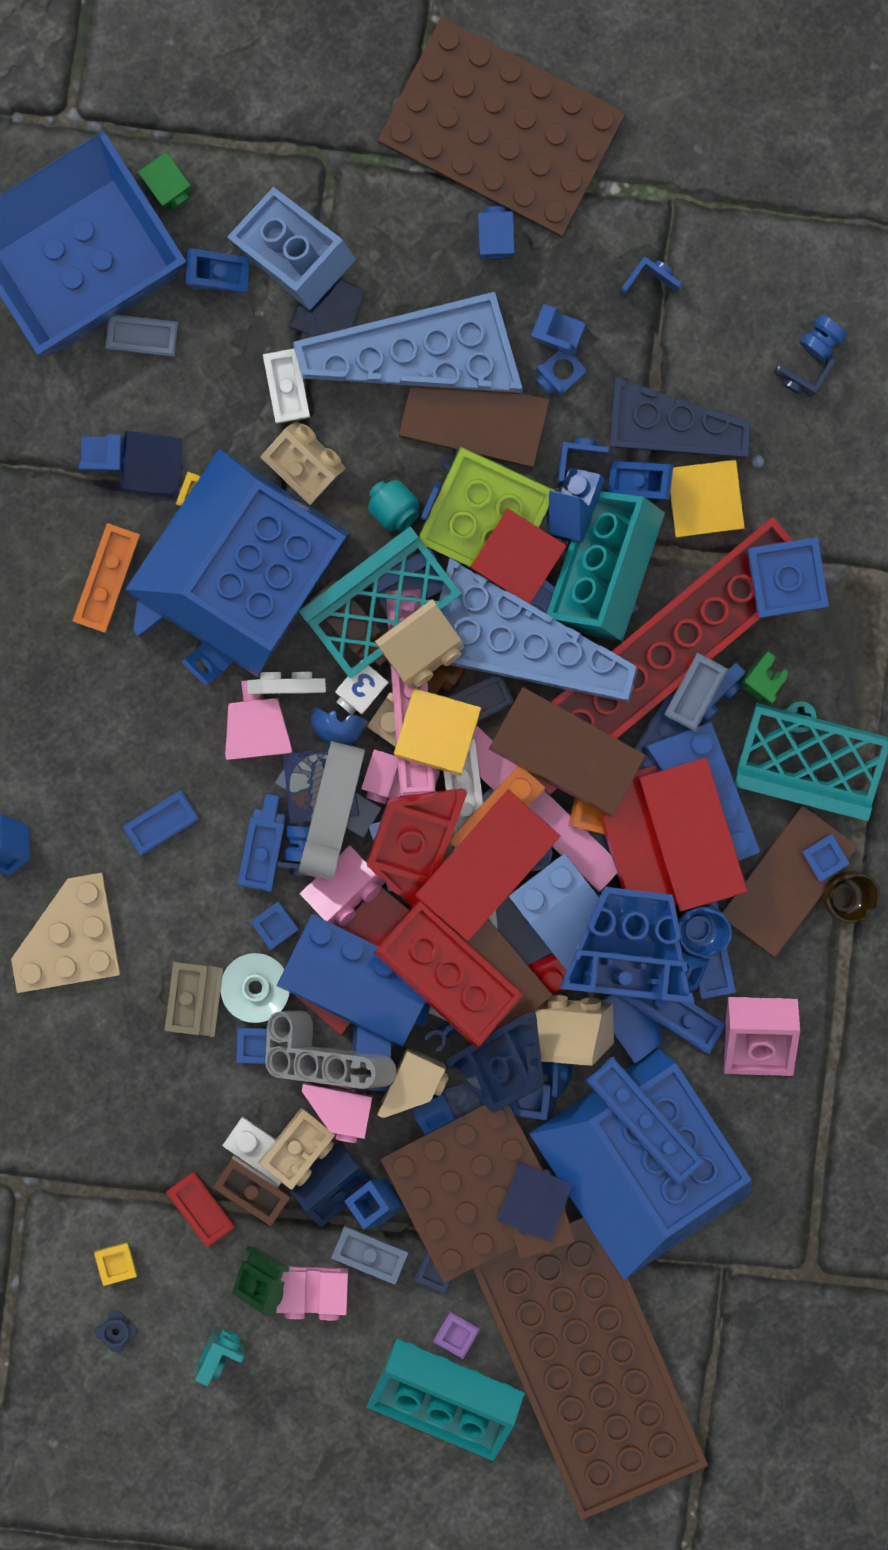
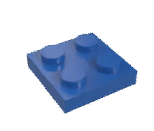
M818 537L747 549L758 618L829 607Z

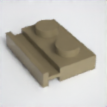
M173 962L165 1031L215 1037L224 967Z

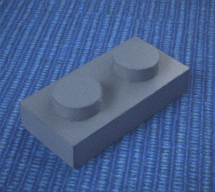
M344 1225L331 1259L396 1285L409 1251Z

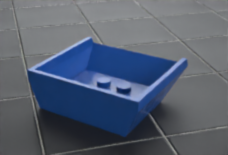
M104 130L0 195V296L39 357L60 352L106 323L110 317L119 315L176 279L187 265L183 255Z
M219 448L125 590L132 598L258 677L295 621L299 611L304 607L346 543L351 532Z
M655 1048L637 1063L633 1062L624 1070L705 1161L680 1186L676 1185L594 1090L566 1107L530 1133L537 1147L624 1280L752 1194V1179L676 1062L659 1048Z

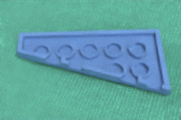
M495 292L293 342L303 379L522 393L523 390Z
M452 558L449 559L446 574L462 595L442 609L441 612L465 646L460 651L462 653L461 656L450 665L630 703L638 670L635 665L601 645L599 646L588 640L572 628L564 626L554 620L553 617L512 593L492 584L481 575L468 570ZM443 583L439 601L452 593L445 583Z

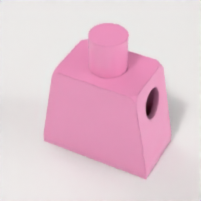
M241 681L243 702L229 703L226 760L293 753L279 699H264V694H248L247 681Z

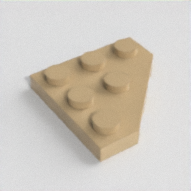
M103 872L68 878L11 958L17 993L121 975Z

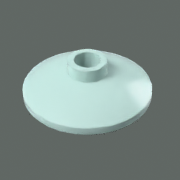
M260 953L246 954L230 963L222 976L220 990L223 1003L228 1011L238 1019L250 1023L267 1021L272 1014L282 1011L290 993L276 986L284 971L283 966L274 958ZM252 981H259L262 984V991L260 993L254 994L250 991L249 984Z

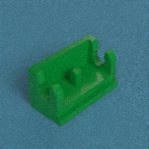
M768 651L758 656L739 682L742 688L765 705L772 704L777 697L774 695L785 682L788 674L786 669L781 673L777 671L775 674L771 670L767 671L775 660V656Z

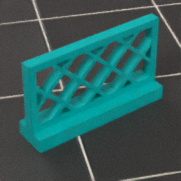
M410 526L303 607L299 613L318 635L349 678L352 679L383 655L380 648L369 655L370 646L378 647L376 643L371 642L373 622L393 624V628L402 622L398 621L401 600L421 603V607L428 603L430 600H426L429 579L444 581L452 592L443 600L434 601L440 610L461 596L462 593ZM417 549L427 559L425 574L405 572L407 557ZM402 562L401 571L391 570ZM431 566L439 576L429 575ZM386 573L400 575L397 596L377 593L379 578ZM404 576L424 578L422 599L402 596ZM374 583L373 592L364 591ZM357 595L372 596L369 617L349 614L351 600ZM377 597L396 600L394 620L374 618ZM346 604L345 614L336 612ZM330 616L344 617L342 638L327 636L319 624ZM349 618L369 621L366 641L346 639ZM331 641L341 642L340 652ZM345 643L365 645L363 661L353 668L344 659Z
M756 703L741 756L735 768L734 784L738 788L869 821L872 802L888 755V737ZM761 714L776 718L781 728L764 736L758 727ZM783 720L788 721V722H791V723H789V724L786 725ZM800 725L810 727L815 737L798 745L790 730ZM785 733L793 748L776 757L768 742ZM755 734H757L759 740L753 742ZM833 734L844 736L848 746L831 754L824 739ZM851 738L858 739V740L853 743V741H852ZM819 742L827 757L810 765L802 751ZM868 742L880 745L879 755L866 763L857 748ZM762 745L771 757V760L761 765L747 762L750 751ZM853 751L860 766L843 774L836 759ZM797 754L805 768L794 774L785 772L780 762ZM831 762L839 777L829 782L820 781L814 771ZM875 766L874 771H873V774H872V773L870 772L869 768ZM864 771L870 780L867 793L852 789L847 780Z

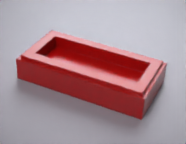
M195 1170L166 1191L167 1195L207 1248L235 1228V1224Z

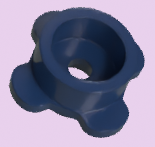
M114 1310L108 1314V1319L103 1325L96 1327L95 1336L98 1339H102L112 1352L117 1353L122 1351L123 1344L129 1338L135 1337L137 1329L134 1324H128L122 1318L120 1311ZM114 1328L119 1330L117 1335L112 1332Z

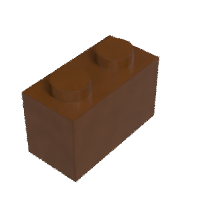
M235 1154L213 1185L215 1190L269 1226H272L292 1193Z

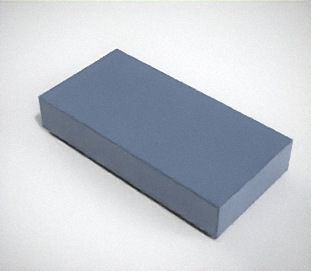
M114 315L108 319L105 349L175 357L179 322Z
M697 653L664 716L696 731L728 669Z

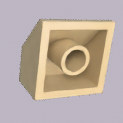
M433 599L375 641L408 689L413 685L419 687L433 677L432 671L442 664L448 666L455 662L462 654L460 651L465 648L462 640Z
M555 995L551 996L535 1010L541 1062L593 1066L614 1044L613 1003H601V1000L598 998H584L580 1001L568 1000L566 996Z
M407 1046L396 1069L395 1079L388 1086L381 1100L377 1115L386 1118L430 1102L434 1094L440 1096L449 1078L448 1074L445 1073V1063Z

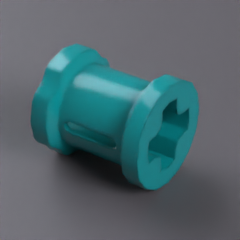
M807 702L791 703L784 709L797 713L798 707L802 714L817 718L815 709ZM783 720L786 725L789 724V723H791V722H788V721ZM800 725V727H796L790 730V732H807L810 730V727Z

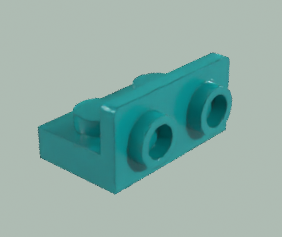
M223 1329L221 1333L213 1330L196 1365L195 1381L208 1386L211 1378L218 1380L225 1366L226 1360L224 1359L226 1356L242 1363L245 1357V1344L240 1342L241 1337L227 1329Z

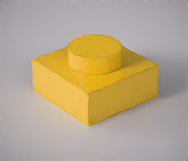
M129 1241L94 1252L103 1286L137 1277L138 1274Z

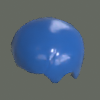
M315 708L311 715V726L314 733L328 745L331 744V741L350 746L355 744L368 724L366 719L356 715H350L340 722L337 720L336 711L326 713L318 708Z
M701 905L688 909L678 919L681 934L679 939L680 945L687 953L697 957L707 958L719 952L723 953L733 937L731 923L722 911L713 906Z

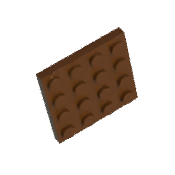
M482 1105L441 1128L380 1158L444 1283L515 1247V1241L502 1200L526 1193L527 1188L536 1190L550 1185L510 1106L492 1113L485 1105Z

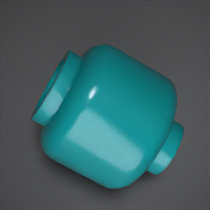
M398 480L387 483L381 481L369 493L371 499L368 504V512L385 530H398L402 532L417 520L419 516V500L402 482Z

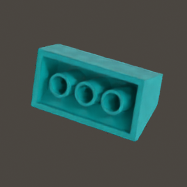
M601 491L583 543L570 542L547 614L564 626L596 638L623 642L665 512L642 496Z
M396 1339L366 1408L494 1461L515 1425L525 1393L513 1388L509 1384L500 1383L486 1377L476 1370L467 1369L453 1363L445 1357L422 1350L412 1343Z

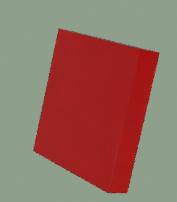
M507 508L470 567L530 604L567 545Z

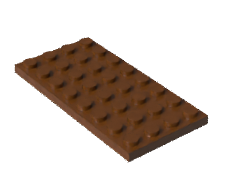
M580 1216L569 1221L575 1243L552 1249L550 1254L542 1252L523 1259L519 1258L515 1246L473 1268L579 1518L584 1520L708 1466L629 1279L624 1280L584 1217Z

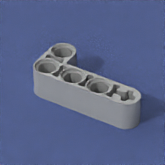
M331 741L299 867V874L333 882L365 749Z
M305 1011L275 1012L268 1020L265 1062L268 1072L276 1078L360 1089L389 1086L395 1079L396 1066L388 1056L312 1046L313 1021Z

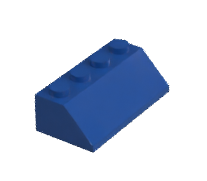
M311 914L276 985L401 1048L425 1004V1000L373 954L378 946Z

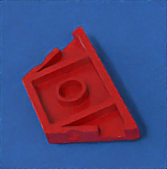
M458 788L392 797L388 800L366 864L378 877L384 879L388 887L397 895H400L412 908L420 901L415 894L441 866L467 796L466 789Z

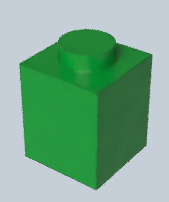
M167 152L138 171L140 178L164 211L170 207L173 211L177 210L190 200L188 194L193 192L191 185Z

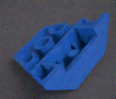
M604 887L559 989L694 1003L693 993L690 992L686 971H688L687 963L683 960L679 940L681 934L673 895Z

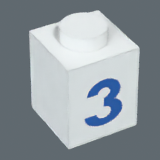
M367 666L352 679L348 676L335 691L340 696L336 702L351 715L356 710L363 714L389 682L370 666Z

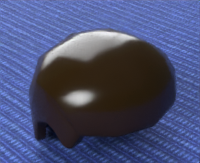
M845 871L839 873L831 879L824 890V907L832 918L845 924L865 921L869 912L879 906L880 888L872 877L861 872Z

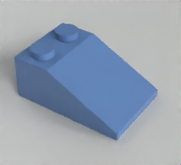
M272 187L227 236L232 244L308 310L312 309L356 261L343 239L275 187Z
M564 853L514 891L509 897L564 968L568 970L599 897Z

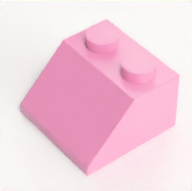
M728 997L725 1019L724 1074L793 1076L800 1036L798 999Z
M304 1081L302 1087L303 1094L329 1132L337 1134V1140L357 1143V1138L365 1139L372 1102V1090L352 1089V1087Z

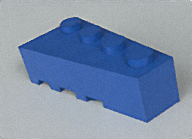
M712 722L699 724L696 731L687 729L641 747L653 765H657L658 771L707 757L738 860L760 853Z

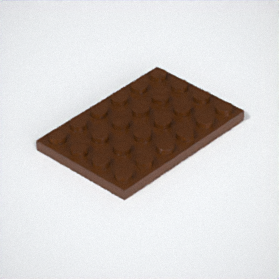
M441 17L381 132L378 143L489 201L505 207L509 211H513L518 216L562 238L626 112Z

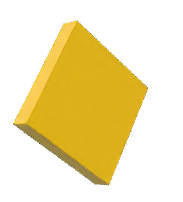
M736 460L673 468L670 502L675 538L745 529Z
M414 688L394 751V757L461 776L480 716L481 707Z

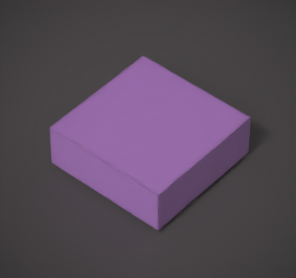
M450 1310L433 1342L464 1359L479 1333L480 1327Z

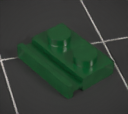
M247 1246L246 1251L249 1252L247 1261L242 1260L232 1294L259 1312L274 1316L277 1306L283 1298L285 1282L281 1278L283 1272H288L290 1267L259 1248Z

